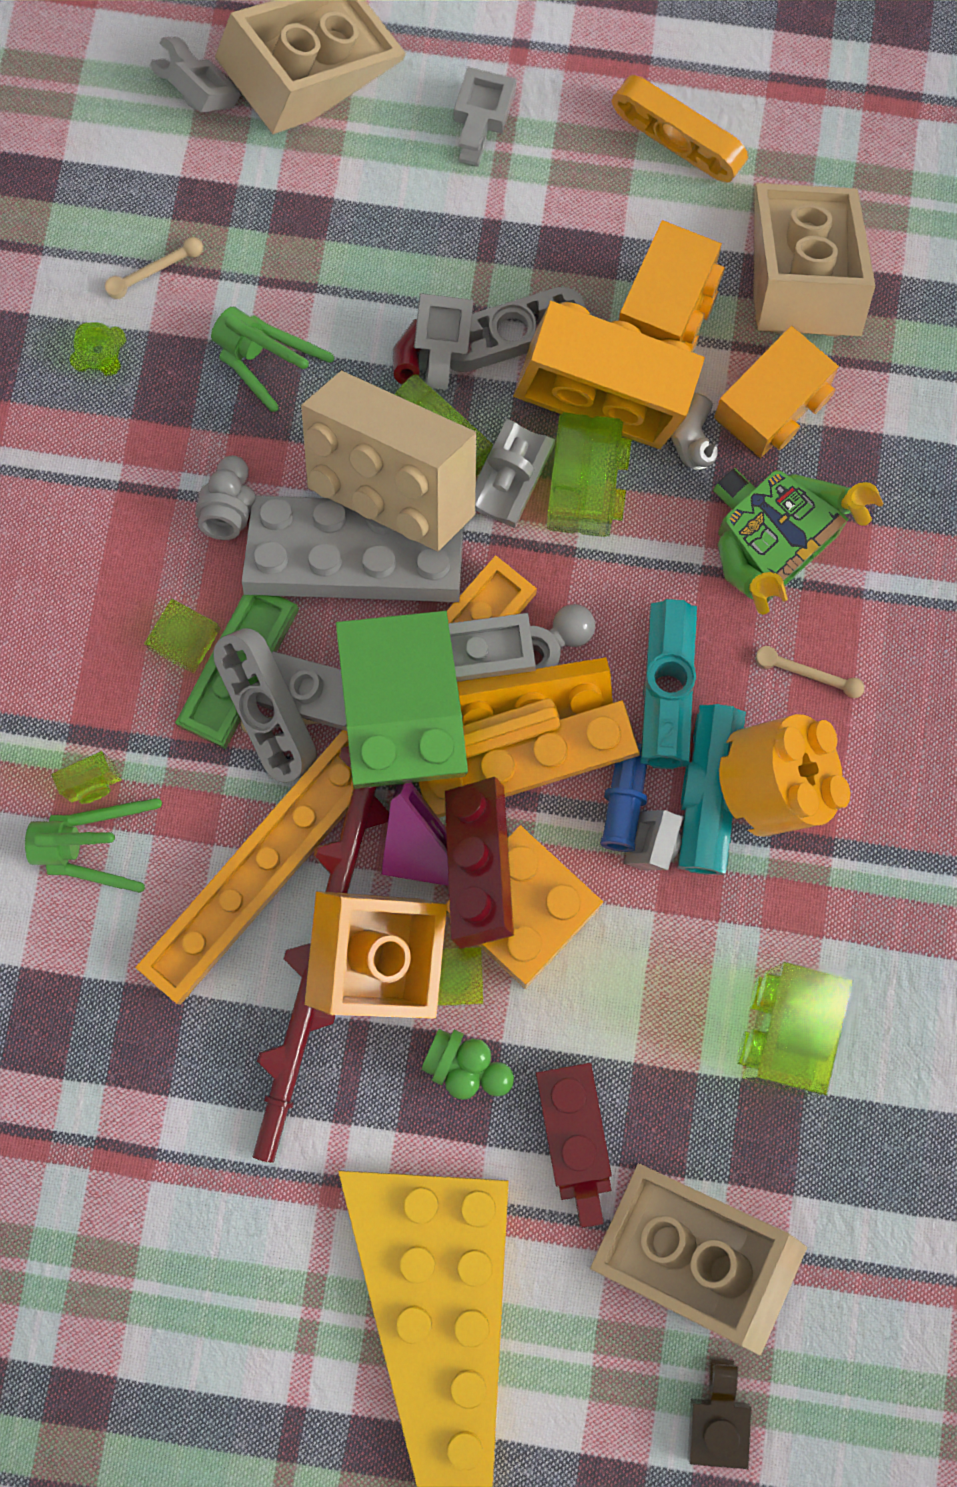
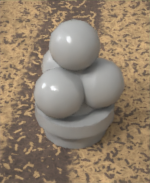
M232 455L220 460L217 465V471L211 475L209 483L202 486L198 493L199 499L195 510V515L198 518V527L205 535L219 540L234 539L239 535L240 530L247 526L251 507L256 500V494L250 487L242 485L248 478L249 468L241 457Z

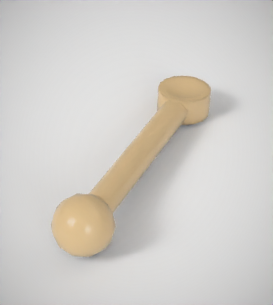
M189 237L184 241L183 247L124 278L119 276L110 277L105 282V290L111 298L121 299L126 295L127 288L187 256L195 258L201 255L203 244L200 239Z
M771 646L761 647L756 654V664L762 669H770L776 666L842 689L849 698H859L864 693V683L859 678H849L846 680L778 656L777 651Z

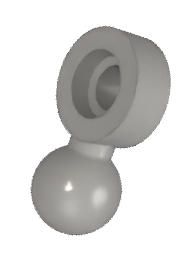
M578 604L564 606L556 613L553 619V628L550 630L539 626H530L533 650L538 651L543 658L536 665V669L558 665L561 653L560 648L565 645L579 647L586 644L592 638L595 632V619L586 607Z

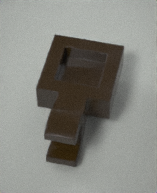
M710 1358L708 1400L691 1399L688 1462L690 1465L749 1470L752 1408L749 1403L735 1402L738 1366L734 1365V1360Z

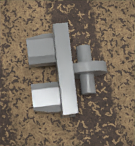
M506 419L476 481L475 511L515 528L555 446V439L533 433L516 422Z

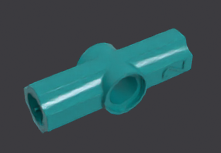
M665 599L664 601L650 604L646 677L643 687L644 710L640 763L650 765L653 768L674 769L687 767L689 764L692 699L696 680L694 661L697 606L691 605L685 600ZM662 676H671L679 680L683 688L677 692L670 693L660 689L655 681Z
M713 704L700 705L698 707L693 734L692 758L685 769L682 787L681 810L685 811L677 869L704 875L726 874L734 816L729 811L723 797L719 778V765L721 757L729 755L733 743H726L729 736L736 730L744 728L746 711L739 710L734 706Z

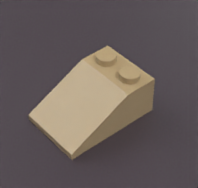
M272 0L230 13L215 58L271 133L275 134L314 120L403 61L406 53L365 0Z
M756 183L754 191V306L757 331L783 334L792 325L800 333L824 334L827 336H862L876 285L858 188Z
M638 1163L590 1269L761 1356L808 1247L791 1234Z

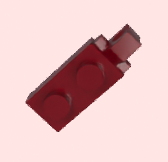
M585 1063L536 1072L555 1186H559L561 1200L575 1198L581 1228L604 1224L599 1194L612 1191L609 1178L612 1177L592 1064Z

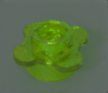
M86 322L78 326L73 341L75 352L70 355L72 367L78 372H84L87 369L99 370L105 376H113L118 373L121 368V363L118 360L120 348L127 341L124 331L119 327L109 328L105 324L98 322ZM99 345L103 347V350L100 353L94 352V348Z

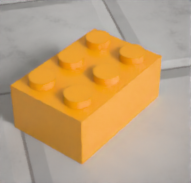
M550 300L531 340L513 397L660 450L687 417L705 357L693 353L689 346L680 341L670 339L660 341L641 334V331L636 326L628 322H608L590 315L586 308L576 303L562 302L559 304Z

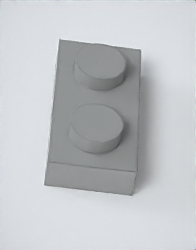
M528 613L449 623L457 681L536 671Z

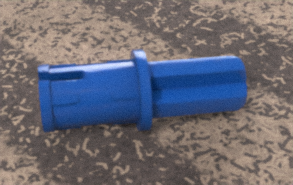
M638 742L637 746L640 756L615 763L611 788L606 789L604 793V798L609 802L600 844L602 847L613 851H635V838L640 808L647 804L648 797L643 793L647 764L640 763L641 744Z

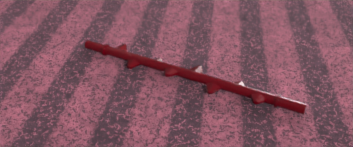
M349 746L342 747L339 758L351 769ZM377 786L353 788L339 841L315 848L313 857L330 874L325 892L348 893L365 829L387 823L389 820V811L374 796ZM311 943L285 950L283 959L301 976L300 985L283 1045L259 1052L257 1063L273 1078L270 1094L265 1095L264 1098L267 1105L252 1156L264 1162L274 1163L288 1110L293 1108L294 1105L291 1099L310 1031L331 1025L335 1020V1015H330L305 1005Z

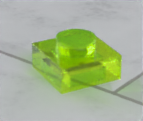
M171 598L144 644L149 650L194 674L221 628L218 623Z
M103 751L51 774L59 794L72 803L79 800L80 804L91 803L103 798L110 793V785L122 780L114 761Z
M482 948L443 949L437 1007L484 1005Z

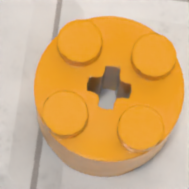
M795 714L742 728L729 736L726 743L733 742L729 755L721 757L719 765L721 790L729 811L735 819L745 818L753 827V829L747 831L753 835L765 837L823 825L835 816L838 809L845 808L848 805L851 793L848 782L842 775L841 763L836 750L837 734L831 723L827 720L816 721L809 716Z

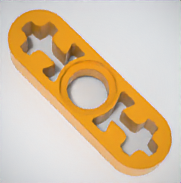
M628 76L612 97V105L623 120L718 181L731 182L748 160L746 148L735 136L640 76Z

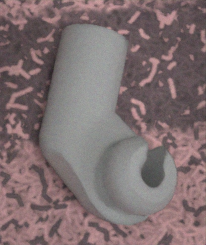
M694 393L687 417L671 435V439L684 465L694 470H703L715 462L718 449L716 444H709V439L706 438L702 431L713 403L709 398L698 393Z

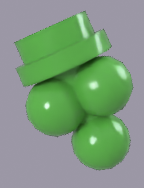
M438 1029L421 1068L422 1071L433 1075V1082L442 1085L445 1080L446 1089L450 1095L461 1100L474 1096L480 1087V1083L483 1090L492 1096H503L510 1092L514 1084L513 1072L505 1063H490L491 1050L481 1039H469L460 1045L464 1033L454 1029L452 1034Z

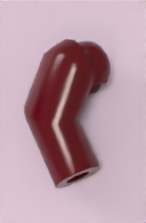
M417 319L411 322L393 347V375L398 383L404 385L413 384L420 375L419 353L421 349L414 348Z

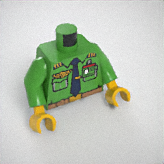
M736 468L732 469L713 489V492L732 509L723 519L718 532L720 539L717 546L725 580L744 595L753 599L759 614L765 615L769 613L768 602L774 596L786 602L788 598L785 586L840 535L848 521L844 514L851 512L855 522L861 526H866L872 521L868 509L864 506L875 504L882 507L884 504L876 486L872 483L863 482L851 488L797 474L786 475L784 472L776 470L758 487H755Z

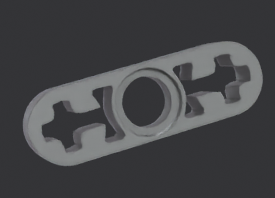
M556 287L473 313L469 336L471 352L468 354L452 352L450 369L458 372H469L527 354L531 340L536 332V320L533 312H538V321H541L550 300L559 304L562 302L576 303L585 308L583 298L571 288ZM511 318L518 319L526 325L527 333L519 340L508 341L502 338L497 331L503 321ZM489 327V338L493 346L490 348L486 347V338H483V328Z
M243 628L222 637L217 641L214 648V662L266 772L273 779L283 783L292 782L304 775L317 759V753L265 639L255 630ZM243 650L247 660L241 662L237 652ZM257 676L259 681L250 685L248 679ZM258 692L267 695L274 706L273 719L267 718L258 709L256 702ZM280 726L283 732L274 735L272 730ZM290 750L294 759L287 760L283 751Z

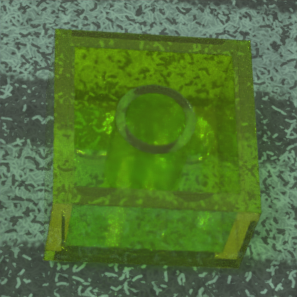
M787 962L769 969L764 977L758 976L750 1001V1009L758 1011L755 1026L751 1032L745 1031L743 1033L737 1055V1064L745 1066L742 1079L807 1097L827 1096L853 980Z

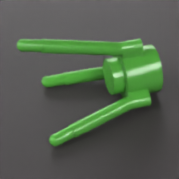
M235 306L227 308L218 317L212 328V341L223 348L219 359L236 371L271 412L278 410V404L241 361L242 358L245 357L248 360H252L265 348L301 369H306L309 365L308 360L279 343L281 342L325 362L331 363L334 361V355L331 352L273 327L256 315L248 316Z
M159 798L72 815H51L49 821H31L25 835L27 861L30 865H46L48 875H67L141 893L145 889V885L142 882L70 864L68 860L77 859L80 845L112 843L115 840V835L112 832L79 833L77 827L74 826L159 809L162 806V801Z

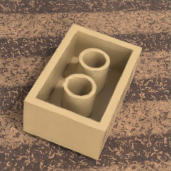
M342 370L301 405L308 489L437 552L475 516L476 431Z

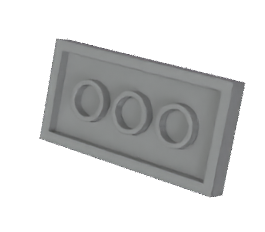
M256 496V500L251 507L242 575L244 595L459 602L464 527L437 552L417 541L406 538L403 534L372 519H367L329 498Z

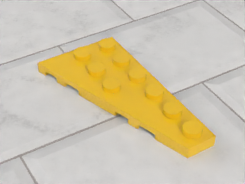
M339 1170L338 1173L417 1487H493L509 1180Z

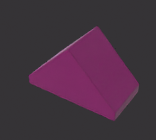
M412 783L398 784L391 799L381 875L449 886L446 827Z

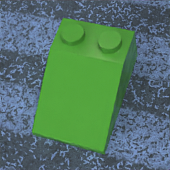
M447 611L336 622L353 788L465 777L468 773Z

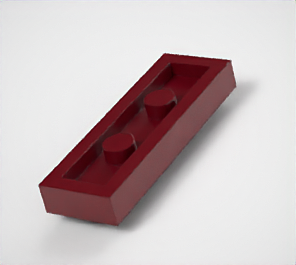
M491 777L446 790L445 812L451 940L460 949L514 936L504 786L496 777Z

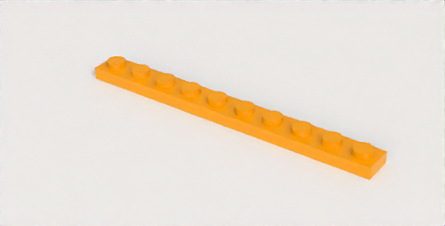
M495 555L460 595L459 602H454L447 610L448 624L520 614L536 595L537 588ZM342 730L135 967L176 1004L181 1005L313 853L315 848L320 845L346 815L353 792L352 771L339 758L342 747L349 746L347 731Z

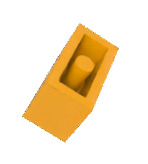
M791 325L720 398L714 419L761 459L772 446L781 450L790 442L801 427L797 421L808 409L816 414L830 400L836 391L831 384L839 366Z

